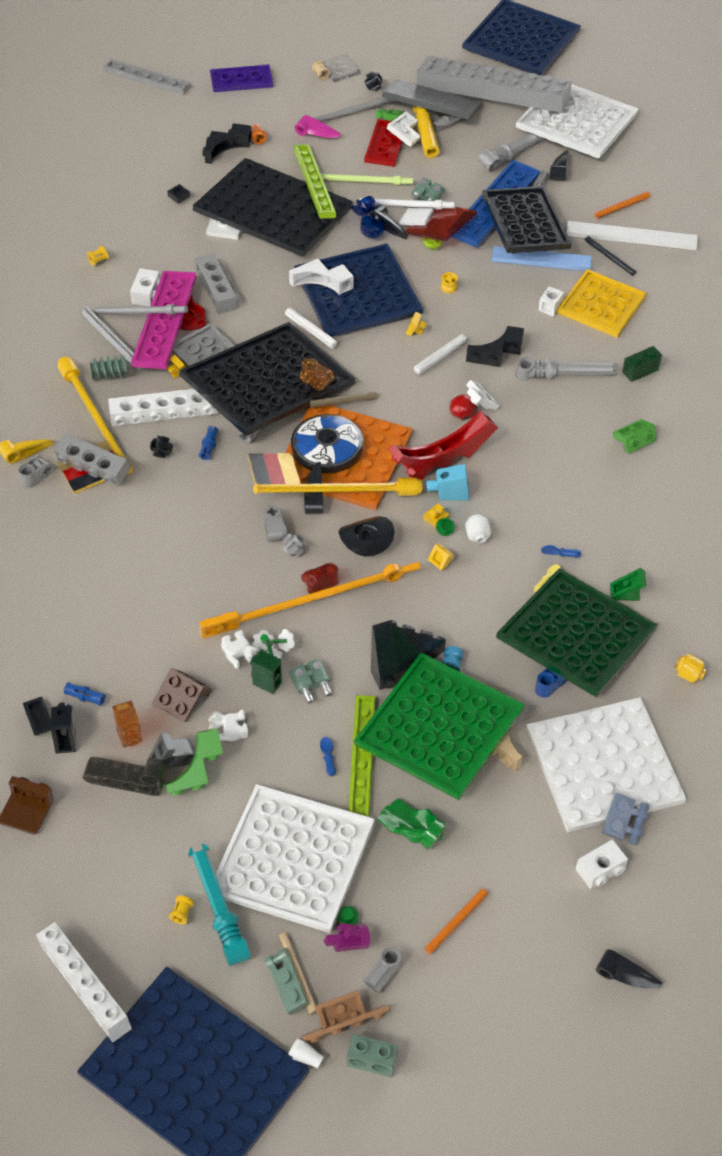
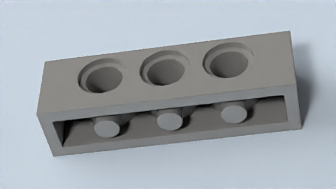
M214 253L195 258L196 272L216 312L220 314L237 309V302L239 301L237 292L233 291L231 281L227 280V274L225 270H222L220 259H217Z
M67 433L64 434L54 449L59 462L63 464L68 463L79 471L84 470L95 478L100 477L109 484L114 483L120 486L131 469L127 459Z

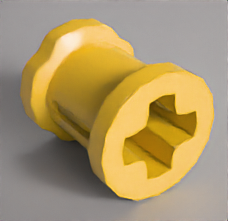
M102 245L93 252H87V258L93 266L97 262L109 258L106 249Z
M178 895L173 912L169 913V919L184 925L188 922L187 916L190 908L194 905V901L189 897Z

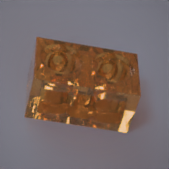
M132 700L112 706L116 730L123 748L135 746L143 742L139 718Z

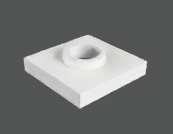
M210 219L206 230V235L236 240L239 239L241 233L240 230L214 219Z

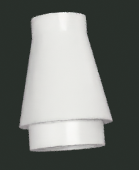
M299 1038L296 1039L288 1055L293 1057V1060L317 1069L324 1058L307 1041H304V1039L300 1040Z

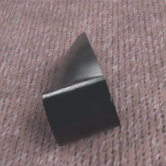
M568 150L560 154L551 165V180H566Z
M379 204L368 213V219L372 224L388 233L405 240L407 239L408 235L405 230L388 215V210L384 205Z
M317 462L314 465L306 484H322L321 462ZM323 492L304 493L305 514L324 512Z
M610 949L605 950L596 967V972L602 977L609 980L615 979L635 987L660 988L663 983L637 964Z

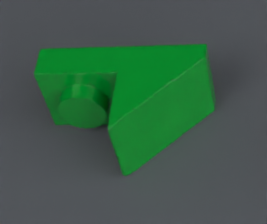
M640 567L611 582V598L614 600L639 601L640 589L647 586L645 570Z

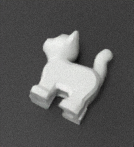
M242 630L234 633L235 641H230V635L221 638V648L225 652L227 660L234 665L235 669L240 667V662L237 659L245 656V659L250 664L251 658L260 651L258 647L250 645Z
M244 710L226 715L215 711L209 717V729L223 727V733H219L220 741L233 742L240 738H248V728L244 721Z

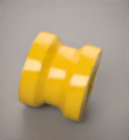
M453 272L444 273L441 276V290L445 293H454L457 290L458 276Z

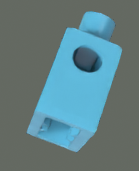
M465 464L438 469L436 471L437 480L426 481L427 492L438 491L440 500H469V486Z

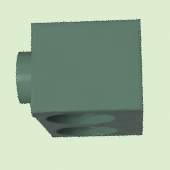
M353 1034L347 1054V1066L392 1077L398 1045Z

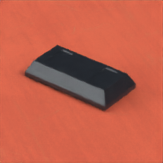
M42 697L22 703L34 736L51 731V719Z

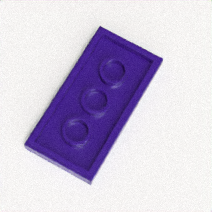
M269 64L210 69L213 92L273 87Z

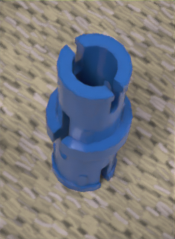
M213 426L208 427L206 436L202 440V448L199 452L201 459H204L206 454L205 460H209L212 449L216 446L215 440L219 429L215 426L213 432Z
M67 682L64 687V694L79 698L81 702L88 701L102 706L105 702L106 695L104 693L90 690L88 686L81 687Z

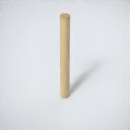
M286 932L279 935L283 948L288 950L309 1001V1005L306 1006L310 1015H314L317 1013L314 1006L315 1002Z

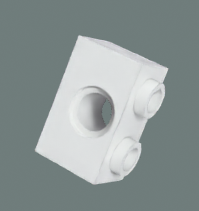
M139 269L130 290L132 304L151 306L160 282L159 271Z
M612 839L579 858L575 870L590 889L595 886L601 887L609 878L614 875L616 877L620 876L626 870L628 858ZM599 864H603V865H605V866H607V867H606V868L600 867Z

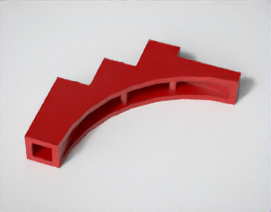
M479 411L460 429L434 443L418 447H401L393 444L388 450L393 455L391 458L397 464L402 463L409 477H416L422 481L434 467L447 468L458 456L462 457L463 455L470 458L499 427L488 415Z

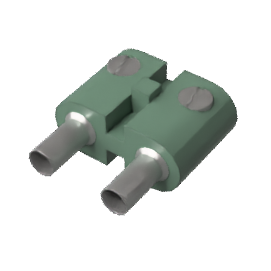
M422 178L412 191V198L410 200H439L445 193V188L436 182L432 184L431 180Z
M320 659L309 661L307 665L301 664L289 671L298 693L304 694L308 703L314 701L310 693L314 687L316 689L322 687L327 697L332 695L328 685L330 678Z

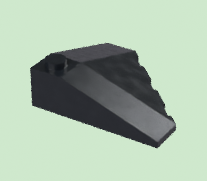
M394 620L373 625L371 673L379 690L392 688L397 685L420 653L433 659L443 653L446 645L445 637L439 635L438 639L433 638L431 632L421 630L418 633L415 632L414 627L406 624L399 627Z

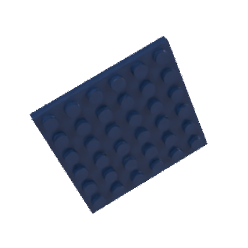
M501 0L463 42L462 48L521 69L522 71L542 76L578 34L581 25L511 0Z
M388 243L320 259L321 263L328 270L343 264L354 276L353 289L339 295L336 291L324 285L302 284L324 332L331 337L412 317L415 312L423 314V307ZM306 263L295 265L294 268H297Z

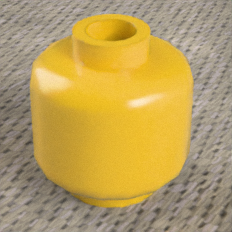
M691 654L681 655L675 665L677 676L690 683H694L698 679L702 680L706 673L704 661Z

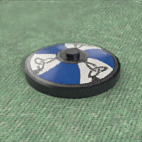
M333 414L316 415L304 420L295 428L291 437V450L297 462L309 470H312L317 462H321V473H337L352 467L360 459L364 448V439L359 427L351 420Z

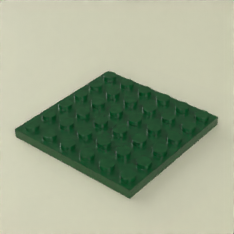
M559 568L497 632L496 638L597 698L653 634L658 624Z

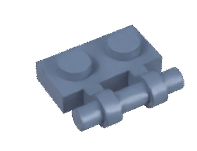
M614 793L601 833L618 840H623L626 833L631 835L628 843L637 845L638 839L641 838L643 833L641 829L644 820H647L649 815L647 813L649 805L641 803L639 810L634 808L636 800L619 793ZM631 816L636 817L633 828L628 826Z

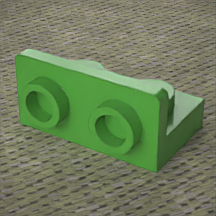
M643 419L613 432L614 439L624 443L625 452L628 454L657 440L654 424Z

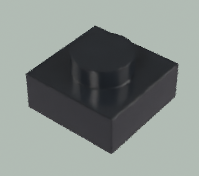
M180 184L167 191L168 197L177 204L190 197V191Z

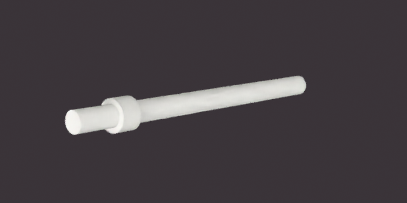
M359 198V205L382 204L384 206L435 208L436 210H442V208L455 209V202H442V200L418 201Z

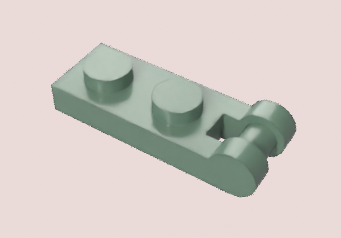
M283 948L275 956L270 955L265 958L286 1012L292 1015L308 1006L309 1001L288 950ZM283 962L285 966L279 969L278 964Z

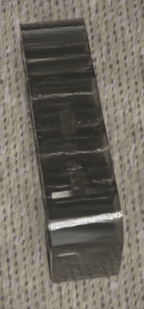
M90 757L82 778L94 785L159 796L166 779V768L162 760L152 757L147 759L145 766Z

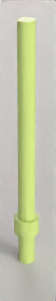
M321 174L325 181L392 183L394 185L413 184V178H403L401 176L380 177Z

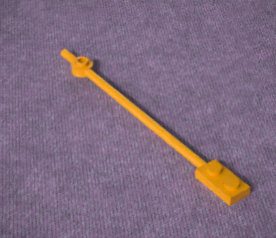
M419 562L402 567L398 564H389L382 573L241 615L234 611L217 617L207 618L199 622L202 638L205 639L240 628V623L378 581L395 582L403 574L421 569Z

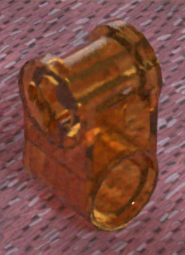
M307 358L302 361L303 370L300 372V379L309 383L317 390H323L334 380L333 372L314 359Z

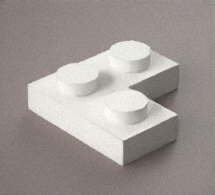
M407 111L387 126L390 132L410 147L418 142L421 137L412 129L418 120Z
M472 380L467 383L466 386L469 388L467 393L471 397L472 403L477 406L481 405L487 410L489 408L495 411L500 405L480 383Z

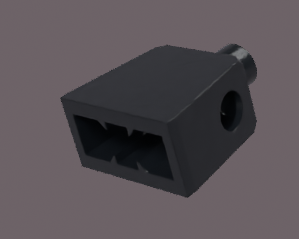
M61 702L56 707L51 708L50 728L56 754L76 752V724L73 708L68 703ZM62 729H67V736L60 734Z

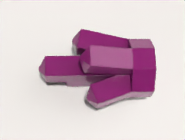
M340 923L337 927L338 934L326 935L324 939L325 945L333 946L336 952L366 949L370 946V933L366 924L351 925Z

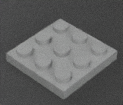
M210 323L175 342L172 354L176 355L188 367L234 345Z

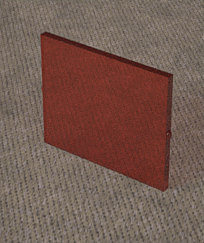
M455 207V209L442 208V210L433 208V213L425 225L410 226L405 230V234L447 241L477 214V211Z

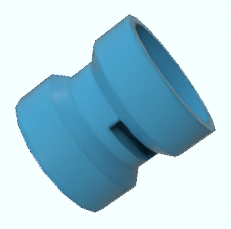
M456 646L446 647L441 663L460 671V661L464 655L463 650Z

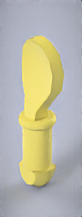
M557 564L552 565L547 570L546 576L544 575L541 581L535 585L534 592L561 567Z

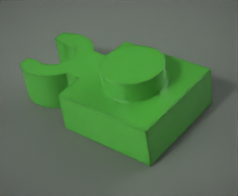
M379 108V111H375V117L393 121L402 115L404 111Z

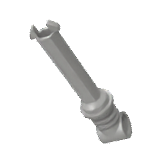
M531 133L511 144L501 143L496 149H486L483 151L478 161L491 172L499 164L511 161L514 154L546 138Z
M525 356L519 358L517 362L516 377L522 381H528L534 375L535 377H543L544 375V378L548 380L557 375L613 376L617 374V370H613V368H619V365L617 363H557L552 358L544 360V362L543 360H540V362L536 360L534 362L532 358Z

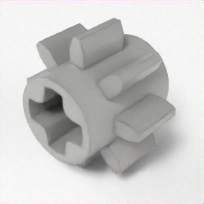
M289 533L282 541L284 543L282 548L289 556L295 554L298 557L304 552L306 542L299 534L296 533L293 536Z

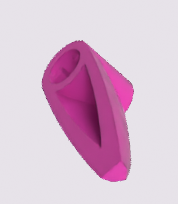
M304 115L295 125V131L301 136H305L307 133L327 138H340L341 133L308 115Z

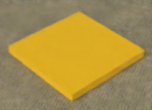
M587 269L557 308V313L618 338L645 300L647 293Z

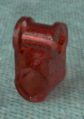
M326 563L305 571L301 575V580L306 583L308 593L311 594L337 586L339 583L338 567L333 563Z

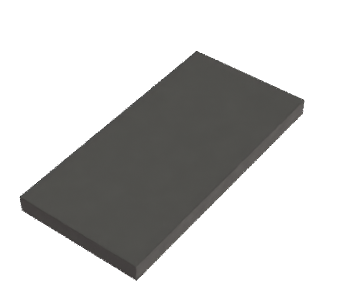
M401 80L395 81L383 90L382 97L464 119H470L482 108L483 103L482 101Z

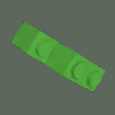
M217 728L195 733L196 750L188 768L179 777L164 783L167 793H171L172 796L184 793L183 789L192 787V790L204 788V784L208 783L203 758L210 761L219 758V754H223Z

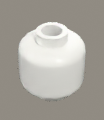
M476 514L469 517L466 521L465 529L470 541L480 544L490 537L491 529L486 517Z

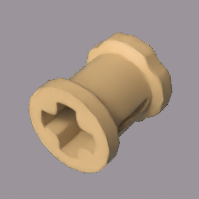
M321 60L313 63L312 70L314 73H317L320 80L327 79L330 75V70L325 68L324 63Z

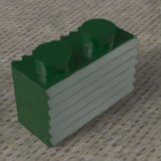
M654 346L648 347L624 358L622 372L633 382V380L636 381V379L645 377V375L656 372V370L659 371L662 354Z
M260 650L250 661L253 685L274 694L282 683L281 658L274 657V654L271 655L267 651Z

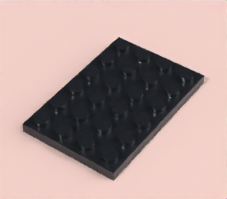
M544 186L482 190V197L507 253L571 249L572 243Z

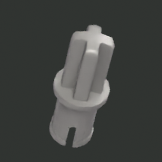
M452 115L442 116L441 119L432 122L434 131L450 127V124L459 121L460 117Z

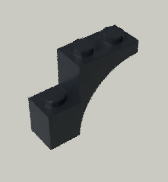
M233 123L228 133L211 131L210 136L206 139V147H203L202 151L205 163L212 164L215 157L226 150L240 147L249 148L252 139L251 125Z
M507 326L504 334L491 343L468 345L466 362L500 367L503 352L520 355L524 328Z

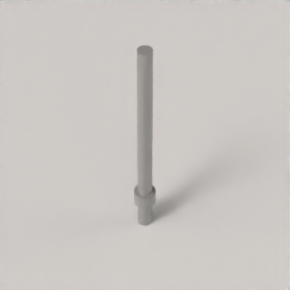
M379 97L371 102L314 118L323 122L365 109L382 107L383 104L393 102V100Z
M174 304L145 307H95L94 312L95 314L166 313L167 315H175L176 313H187L188 307L175 306Z

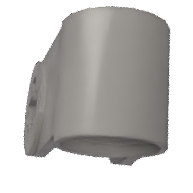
M39 454L34 455L29 461L18 468L20 485L24 488L35 486L51 474L53 464L44 461Z
M269 505L264 510L267 541L284 539L287 536V531L281 509L276 505Z

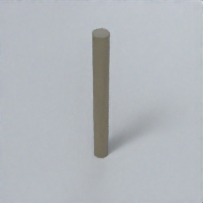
M370 392L310 401V407L377 399V393Z

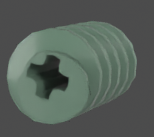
M121 355L120 360H118L117 356H114L113 361L107 356L106 362L103 357H100L99 362H97L96 358H93L92 363H90L92 380H95L96 375L99 379H102L103 374L106 379L109 378L110 373L113 378H116L117 373L120 377H123L124 372L127 375L124 355Z

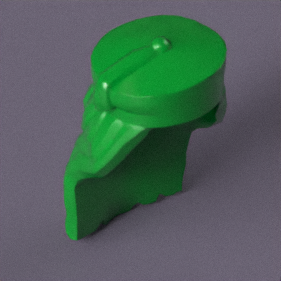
M399 798L394 800L391 805H387L377 817L378 821L390 832L402 835L413 843H420L427 850L438 840H442L446 828V823L439 820L431 810L413 809Z

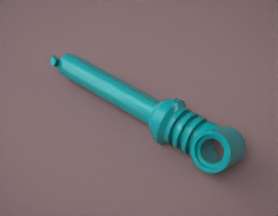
M202 843V850L193 852L191 847L188 857H193L215 916L212 928L219 934L229 966L251 959L247 943L238 927L237 922L239 918L229 911L207 854L209 847Z

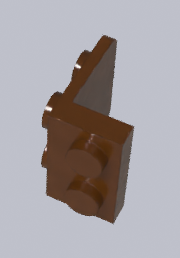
M12 776L8 782L11 795L0 814V824L35 835L38 833L54 801L51 788L44 783L37 784L24 777Z

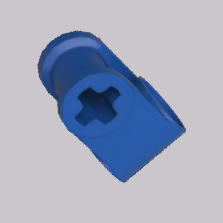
M546 668L537 676L535 693L543 698L549 697L568 680Z

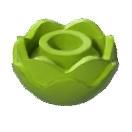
M430 231L423 237V244L430 250L439 248L443 243V237L438 232Z

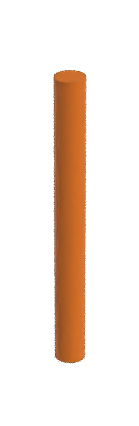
M648 191L595 212V218L598 219L650 197V193Z
M482 888L424 948L428 954H432L488 895L487 891Z

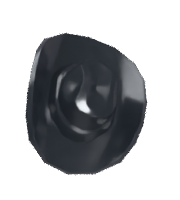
M376 516L343 526L339 529L338 533L341 541L349 550L356 555L366 557L375 556L388 549L393 542L395 530L393 523L387 517Z

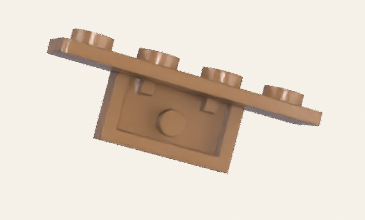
M359 991L347 993L314 1005L322 1028L301 1035V1039H304V1041L308 1040L309 1044L322 1039L321 1035L330 1032L332 1036L343 1032L342 1027L351 1025L352 1028L365 1023L364 1019L372 1017L373 1020L386 1016L385 1012L390 1010V1007L385 1004L365 1011Z

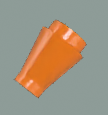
M254 124L251 128L252 141L256 144H263L266 141L267 134L260 125Z

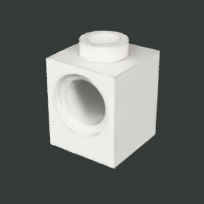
M549 286L540 297L538 311L554 316L557 308L563 302L564 292Z

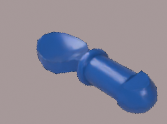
M553 545L541 548L543 554L578 558L581 555L579 549L561 548L559 550Z
M324 737L320 741V748L322 753L325 754L326 772L329 776H334L336 768L334 767V756L331 754L334 749L333 743L330 738Z

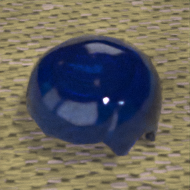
M366 196L361 200H357L355 206L350 204V208L356 215L363 217L375 208L376 201L373 196Z
M366 215L361 219L360 231L365 237L376 239L383 235L385 226L382 221L377 222L374 215Z

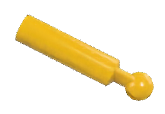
M413 105V111L416 114L415 118L418 120L417 128L419 135H421L420 140L424 155L427 158H434L439 154V147L430 114L426 108Z

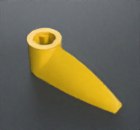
M34 439L17 443L4 440L0 443V454L7 463H16L51 446L53 440Z

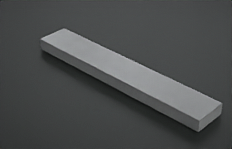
M112 59L103 67V72L180 95H184L190 88V82Z

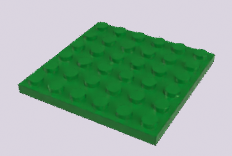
M420 653L355 738L354 744L445 794L460 800L523 712L524 704Z

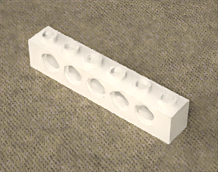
M195 389L108 399L112 426L218 414V411Z
M54 922L36 934L41 948L112 1043L130 1031L132 1028L126 1014L58 925Z

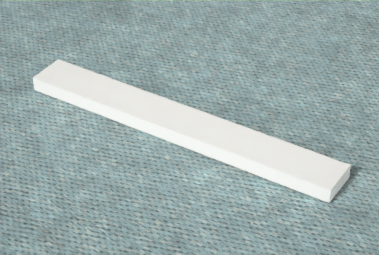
M568 221L566 232L571 237L586 238L590 236L598 240L688 250L697 249L698 235L575 221Z

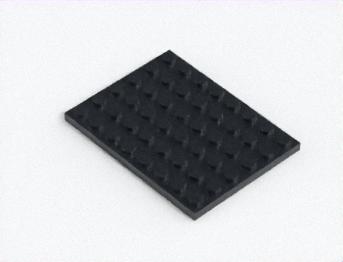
M244 158L193 204V211L303 257L353 207V201L328 191L336 211V218L320 219L305 181L251 159Z
M290 322L185 367L179 372L181 378L245 436L310 406V401L325 399L354 385L356 380Z

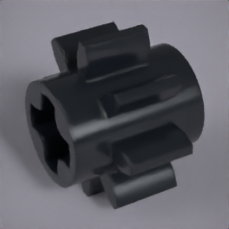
M371 71L366 74L367 78L364 82L369 90L377 91L382 88L383 78L380 73Z
M158 435L157 438L151 441L150 450L154 452L153 456L165 458L171 454L173 445L169 442L170 438Z

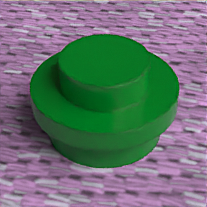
M441 518L436 523V530L442 536H449L454 531V523L449 518Z
M351 906L342 907L337 916L339 924L356 925L359 919L357 910Z

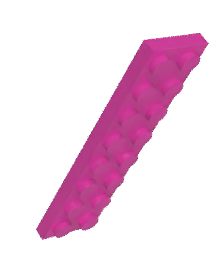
M163 271L151 306H166L167 304L187 306L197 278L196 272ZM148 313L131 361L132 367L167 368L185 313H176L175 315Z

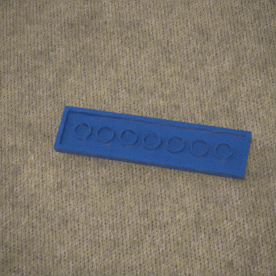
M512 160L486 190L531 187L540 174V170ZM482 195L449 231L450 237L476 248L495 228Z

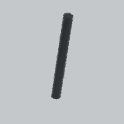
M590 236L585 238V242L632 276L636 274L637 271L593 238Z

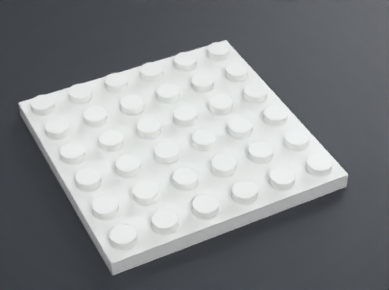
M571 84V97L562 113L530 107L516 122V128L575 149L578 152L591 155L594 158H600L636 117L639 109Z
M641 697L526 725L527 733L567 833L604 824L614 793H619L636 800L634 808L639 810L641 803L648 804L647 813L686 802L684 792Z
M256 784L215 874L225 901L331 933L375 824V819Z

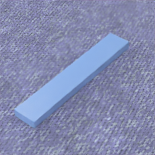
M493 246L491 262L586 271L591 269L592 256L548 251L512 254L507 253L504 247Z

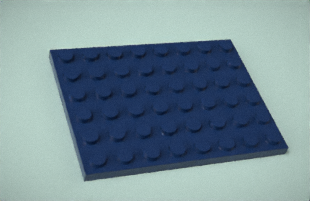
M166 966L126 1013L132 1029L113 1043L107 1036L77 1071L81 1078L184 1156H246L309 1074L310 1068L299 1061L293 1060V1057L288 1055L282 1048Z

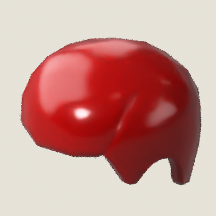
M461 394L450 401L449 410L453 416L461 420L465 417L472 419L477 414V405L471 402L469 395Z

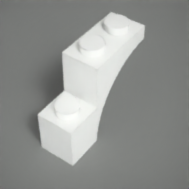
M315 259L289 271V283L292 287L302 284H319L333 289L339 295L353 289L354 276L343 264L328 270L319 259Z

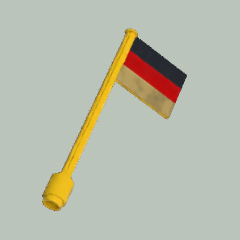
M68 356L61 357L57 362L58 370L65 381L72 382L106 440L95 446L125 458L78 379L80 371L75 362ZM57 461L74 494L104 482V479L100 477L95 478L84 470L79 471L68 463L63 464ZM130 466L131 469H130V471L128 472V474L132 473V471H133V467H132V466Z
M291 453L248 454L255 482L253 486L255 494L395 491L398 496H417V494L422 492V481L416 477L398 478L394 483L300 484Z

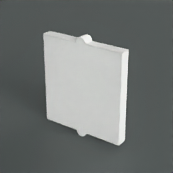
M408 208L399 224L411 226L425 225L433 213V208Z

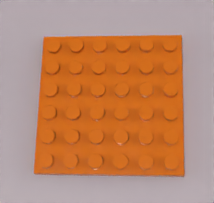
M332 405L313 408L309 406L301 422L316 415H339L354 422L361 430L364 439V448L360 459L352 467L344 471L322 473V484L390 482L398 464L391 458L393 455L388 449L393 444L406 447L413 428ZM290 442L285 453L292 454L300 484H306L311 470L297 462L293 456ZM385 491L323 492V495L376 511Z

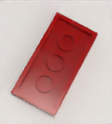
M377 120L364 157L365 163L395 167L403 141L387 129L388 124L392 121Z

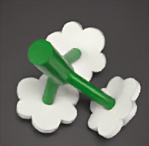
M288 629L282 630V634H279L278 639H274L273 635L269 634L266 630H261L259 634L253 636L255 641L252 643V646L258 647L264 652L268 650L267 653L274 654V657L277 656L281 660L283 653L273 648L274 644L278 643L279 648L285 652H289L290 649L295 647L294 634L290 633Z

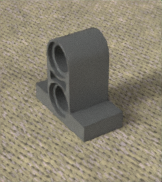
M161 733L148 757V761L154 775H162L165 768L190 765L195 750L189 738L171 739L169 733Z

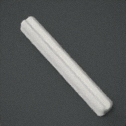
M291 307L287 308L285 311L287 317L331 349L335 348L337 345L335 339Z
M463 334L459 335L415 365L414 372L418 375L422 374L467 343V337Z

